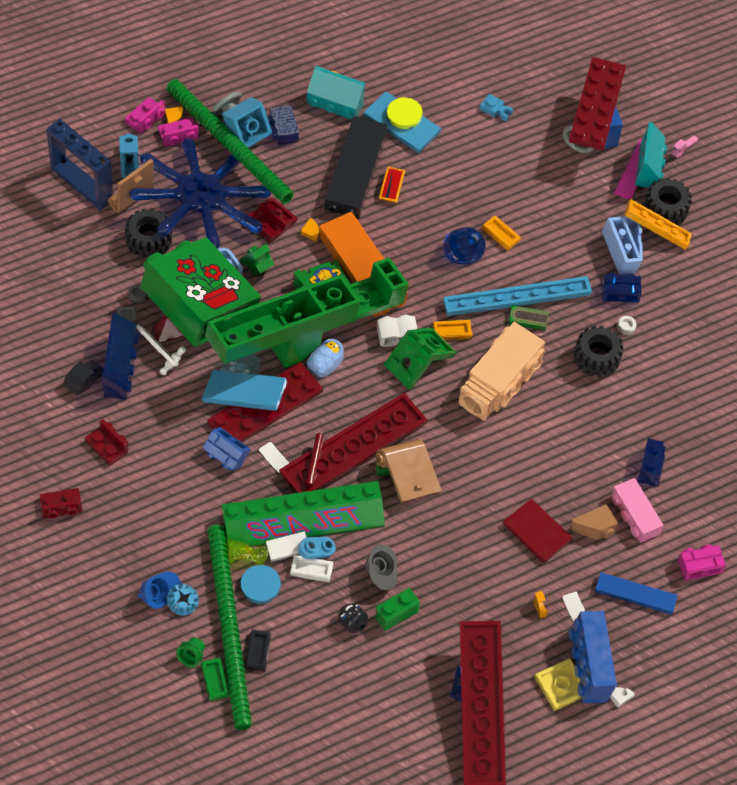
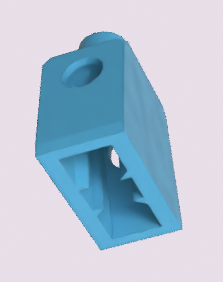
M125 134L119 137L121 178L127 177L139 168L138 136L132 134ZM132 157L133 162L127 163L126 158Z

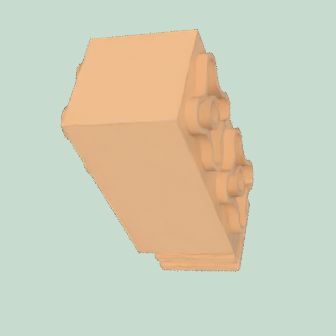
M513 322L510 327L507 326L501 335L493 341L489 351L470 371L469 380L461 387L458 404L483 421L489 417L491 412H498L501 407L505 408L511 398L519 392L521 384L528 382L532 374L542 365L545 341L516 322Z

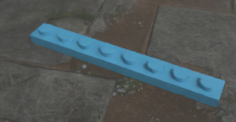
M588 276L447 296L443 297V304L446 315L454 316L512 307V305L522 306L590 296L592 289Z

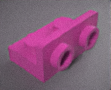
M148 97L125 117V123L139 133H142L144 130L149 129L157 119L163 117L165 114V102L161 100L157 103Z
M193 118L158 126L164 147L199 138L198 125H195Z

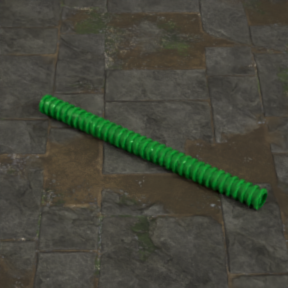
M173 79L168 83L167 91L282 204L291 201L294 192L209 111L196 96L178 79Z
M213 525L207 529L211 550L213 576L215 578L216 599L219 606V621L222 629V643L226 658L225 663L227 679L229 681L228 686L230 687L233 722L235 729L246 730L252 727L253 724L249 709L250 704L248 703L245 669L243 668V653L241 650L242 646L240 645L241 640L239 639L240 634L238 618L236 616L233 583L231 582L225 527L223 525Z

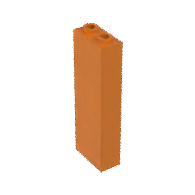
M352 211L320 225L319 237L333 258L337 260L351 284L369 278L373 263L384 259ZM407 293L403 304L375 313L373 316L384 315L389 310L402 307L407 302Z

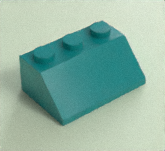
M315 66L307 91V104L348 119H353V116L358 117L364 105L365 83Z
M653 122L648 123L640 143L635 185L649 188L654 181L658 182L659 179H663L664 173L661 172V169H664L666 159H663V155L665 156L667 151L665 136Z

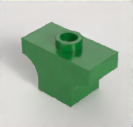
M267 244L260 247L254 245L246 250L247 254L239 258L242 264L246 265L254 276L274 265Z

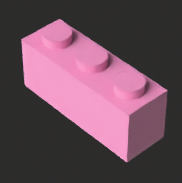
M633 478L614 486L611 495L612 502L615 506L619 507L623 520L627 521L630 525L632 535L635 538L637 537L640 543L660 535L664 525L636 479Z

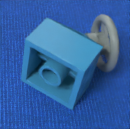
M238 91L230 93L213 107L212 113L215 116L222 115L226 127L242 143L250 147L272 134L262 102L250 97L236 105L240 101L242 94Z

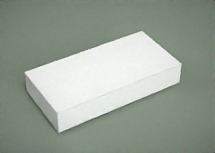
M305 532L266 541L271 562L300 555L297 546L300 541L306 538Z
M294 555L290 575L330 583L333 562L321 559H305L299 555Z

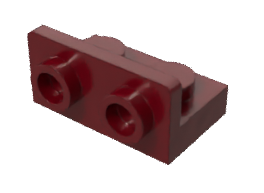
M102 418L99 421L100 426L85 437V441L112 466L128 453V440L125 436L119 435L110 422L107 423Z
M79 488L39 494L43 518L53 519L62 515H76L83 512Z

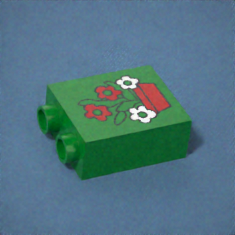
M207 237L192 243L188 240L183 241L173 251L163 255L159 252L154 253L146 259L143 265L145 271L140 287L194 347L209 342L205 337L208 321L259 304L262 297Z

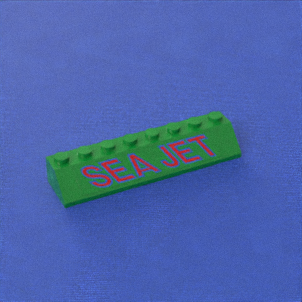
M378 481L222 504V519L228 550L266 545V541L305 532L307 538L385 526L382 496Z

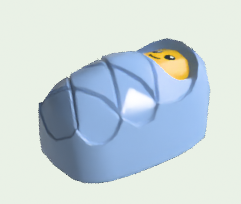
M334 338L322 342L309 357L307 370L318 378H324L332 373L343 361V345Z

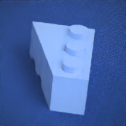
M626 216L608 218L602 233L619 275L636 274L643 261L641 224Z

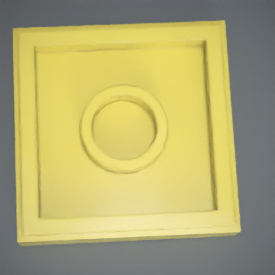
M570 658L534 675L535 680L554 711L582 697L578 694L580 678L575 676V665Z

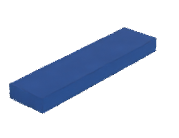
M600 572L595 590L596 593L670 615L673 614L678 596L677 594Z

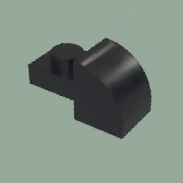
M93 359L86 363L80 361L68 372L63 385L77 396L90 389L91 383L103 377L106 370Z

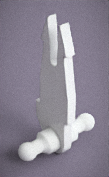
M138 324L136 328L167 359L165 366L160 369V374L166 375L169 369L178 366V362L181 359L180 356L186 351L185 347L181 346L176 353L171 354L144 327Z

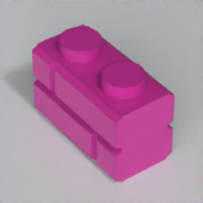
M707 544L702 546L701 549L696 550L687 548L680 553L678 558L685 581L721 574L725 569V561L718 545L712 546Z

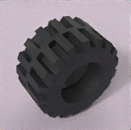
M661 178L658 182L654 181L649 186L644 207L672 223L680 225L688 216L692 194L687 186L684 187L683 182L679 183L677 179L670 180V178H666V180H663ZM662 201H670L674 205H668L663 203Z
M144 208L142 211H135V215L131 214L125 226L128 249L133 251L134 255L139 254L140 258H144V256L148 258L157 252L162 255L165 254L166 250H169L170 244H172V225L170 219H167V215L165 213L162 214L160 210L154 211V208H150V210ZM146 231H153L156 234L151 236H145L141 233Z
M592 326L591 329L586 328L584 332L579 334L574 350V361L578 363L577 367L583 369V373H589L592 377L597 375V378L602 377V375H605V377L609 376L610 372L613 374L616 368L618 369L624 347L623 343H621V337H617L618 333L612 332L611 328L605 329L603 328L604 326H599V328ZM599 348L604 350L607 354L598 355L593 353L590 349Z

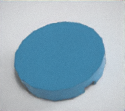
M257 565L247 569L241 579V592L249 601L257 604L270 602L278 596L281 588L280 577L277 572L265 565Z

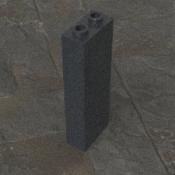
M353 116L325 198L324 210L342 215L352 211L354 216L360 219L387 137L388 124Z

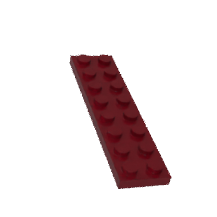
M402 393L322 443L313 487L306 486L313 449L279 469V473L295 493L321 490L374 457L379 449L390 447L427 424V418L409 397Z
M460 621L464 785H506L501 621Z

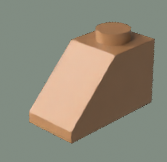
M603 505L573 518L570 530L571 532L599 540L604 537L609 538L613 536L618 522L608 506Z

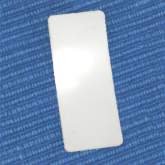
M272 442L259 449L261 454L278 472L279 469L289 464Z
M577 592L562 596L574 621L580 611H585Z

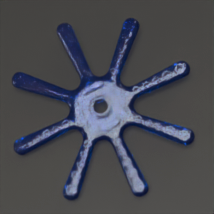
M186 138L182 142L191 171L189 175H182L149 153L141 155L140 162L142 164L152 159L153 171L172 180L177 184V187L165 189L134 188L129 192V197L135 201L178 199L182 203L174 213L157 227V232L161 236H167L190 211H196L202 215L206 237L217 249L221 246L211 214L212 211H222V213L227 214L253 233H260L263 226L258 220L239 211L225 201L227 197L266 198L272 194L264 185L227 187L222 185L220 181L240 164L239 160L232 154L214 174L210 175L200 170L195 143L191 138Z

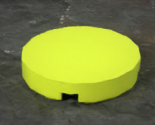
M397 98L388 105L387 118L393 126L399 129H409V127H415L421 122L422 108L417 101L411 98Z

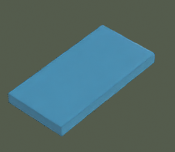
M384 92L364 111L363 116L372 121L388 124L387 132L417 153H420L441 132V128L424 116H422L421 122L417 126L409 127V129H399L393 126L387 118L388 105L397 98L388 92Z
M213 370L202 400L205 403L277 411L287 380L282 377Z

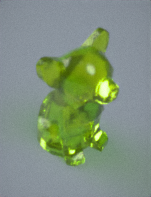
M227 540L230 564H233L236 560H255L257 565H264V562L267 560L269 549L266 546L253 549L242 541Z

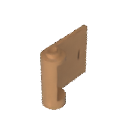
M152 159L118 182V195L113 194L108 198L109 205L115 212L120 213L153 189Z
M421 439L382 448L377 451L375 455L376 463L381 468L388 467L401 503L442 491L426 446Z

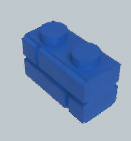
M221 427L212 430L203 446V449L207 451V455L212 459L221 461L222 466L227 470L239 469L251 451L249 447Z

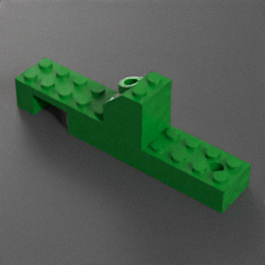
M390 257L373 263L369 278L350 285L340 274L208 321L205 337L223 364L271 347L283 366L287 368L302 362L321 344L323 332L403 304L409 283Z

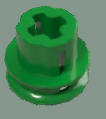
M192 637L189 641L181 643L176 650V656L183 665L194 668L203 659L205 644L202 640Z

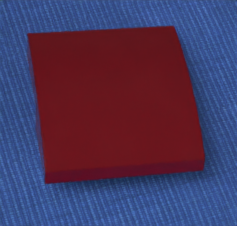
M271 197L260 203L257 210L246 215L244 221L266 240L272 242L292 227L298 218Z

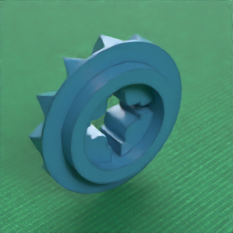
M181 583L174 585L169 590L167 604L174 613L189 615L198 607L199 597L197 590H194L191 585ZM179 594L182 596L189 595L186 600L187 603L184 601L177 603L181 597Z

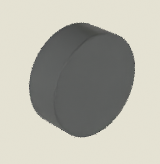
M133 285L128 290L129 300L135 304L143 303L147 299V294L140 285Z

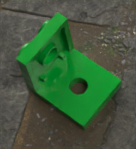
M433 328L407 330L384 365L410 390L413 389L432 361L451 359L457 352ZM406 358L410 359L409 368L405 364Z

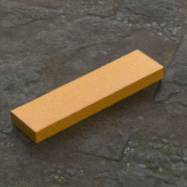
M632 199L627 202L624 214L626 217L685 250L689 247L692 233Z

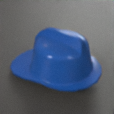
M170 571L157 574L142 583L137 597L154 609L168 605L167 594L174 585L181 584V581L175 573Z

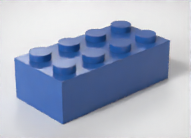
M580 611L572 627L569 628V639L573 643L572 658L576 661L575 676L580 678L578 694L582 696V704L606 703L617 687L605 614L604 611Z

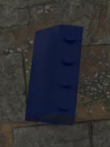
M114 312L112 313L102 375L104 398L127 400L128 392H132L130 376H134L135 365H132L133 360L137 359L135 344H139L140 333L136 331L134 323Z

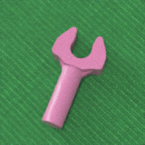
M692 136L686 141L679 140L674 145L676 149L671 154L677 158L680 157L686 148L698 141V138Z

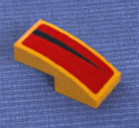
M387 167L379 200L397 204L405 170Z

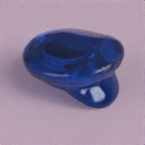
M463 227L448 233L443 247L446 257L455 264H471L482 258L486 250V243L483 235L478 230Z

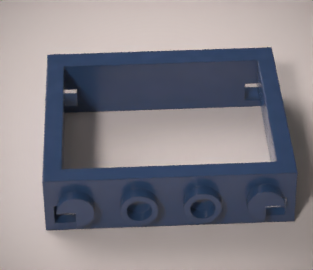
M58 119L46 128L50 168L101 211L109 205L108 198L113 195L111 160L62 119ZM65 148L94 171V179L66 157Z

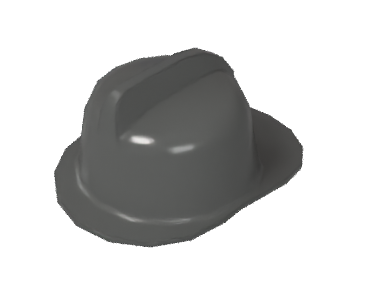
M379 544L370 551L365 564L366 570L378 588L390 590L394 588L397 582L396 555L389 546Z

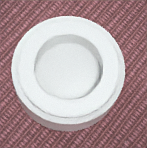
M623 316L618 320L617 329L621 334L630 335L636 329V321L630 316Z

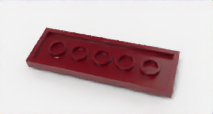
M592 57L569 137V143L604 151L627 65Z
M299 362L277 376L287 380L277 411L230 405L207 419V424L212 430L221 427L243 443L323 393V387L304 365Z

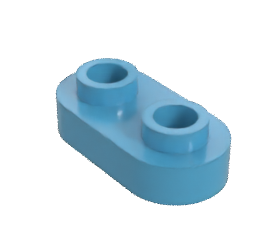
M307 537L298 543L297 550L300 556L305 559H320L330 557L335 552L336 546L329 537Z

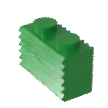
M407 588V590L401 591L400 594L397 593V596L390 597V600L387 599V602L384 601L377 605L375 619L383 630L386 631L418 613L420 601L413 591Z

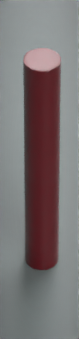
M316 433L306 480V486L313 487L324 436L322 433Z

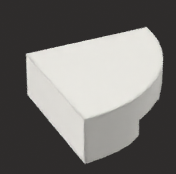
M616 687L610 699L619 708L632 699L635 694L630 689Z

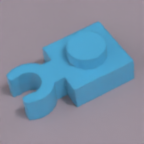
M491 94L480 105V110L493 117L498 114L504 121L508 120V115L505 113L513 114L511 107L504 106V101Z

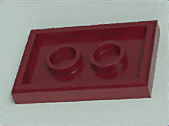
M532 498L503 521V525L543 563H546L573 539Z

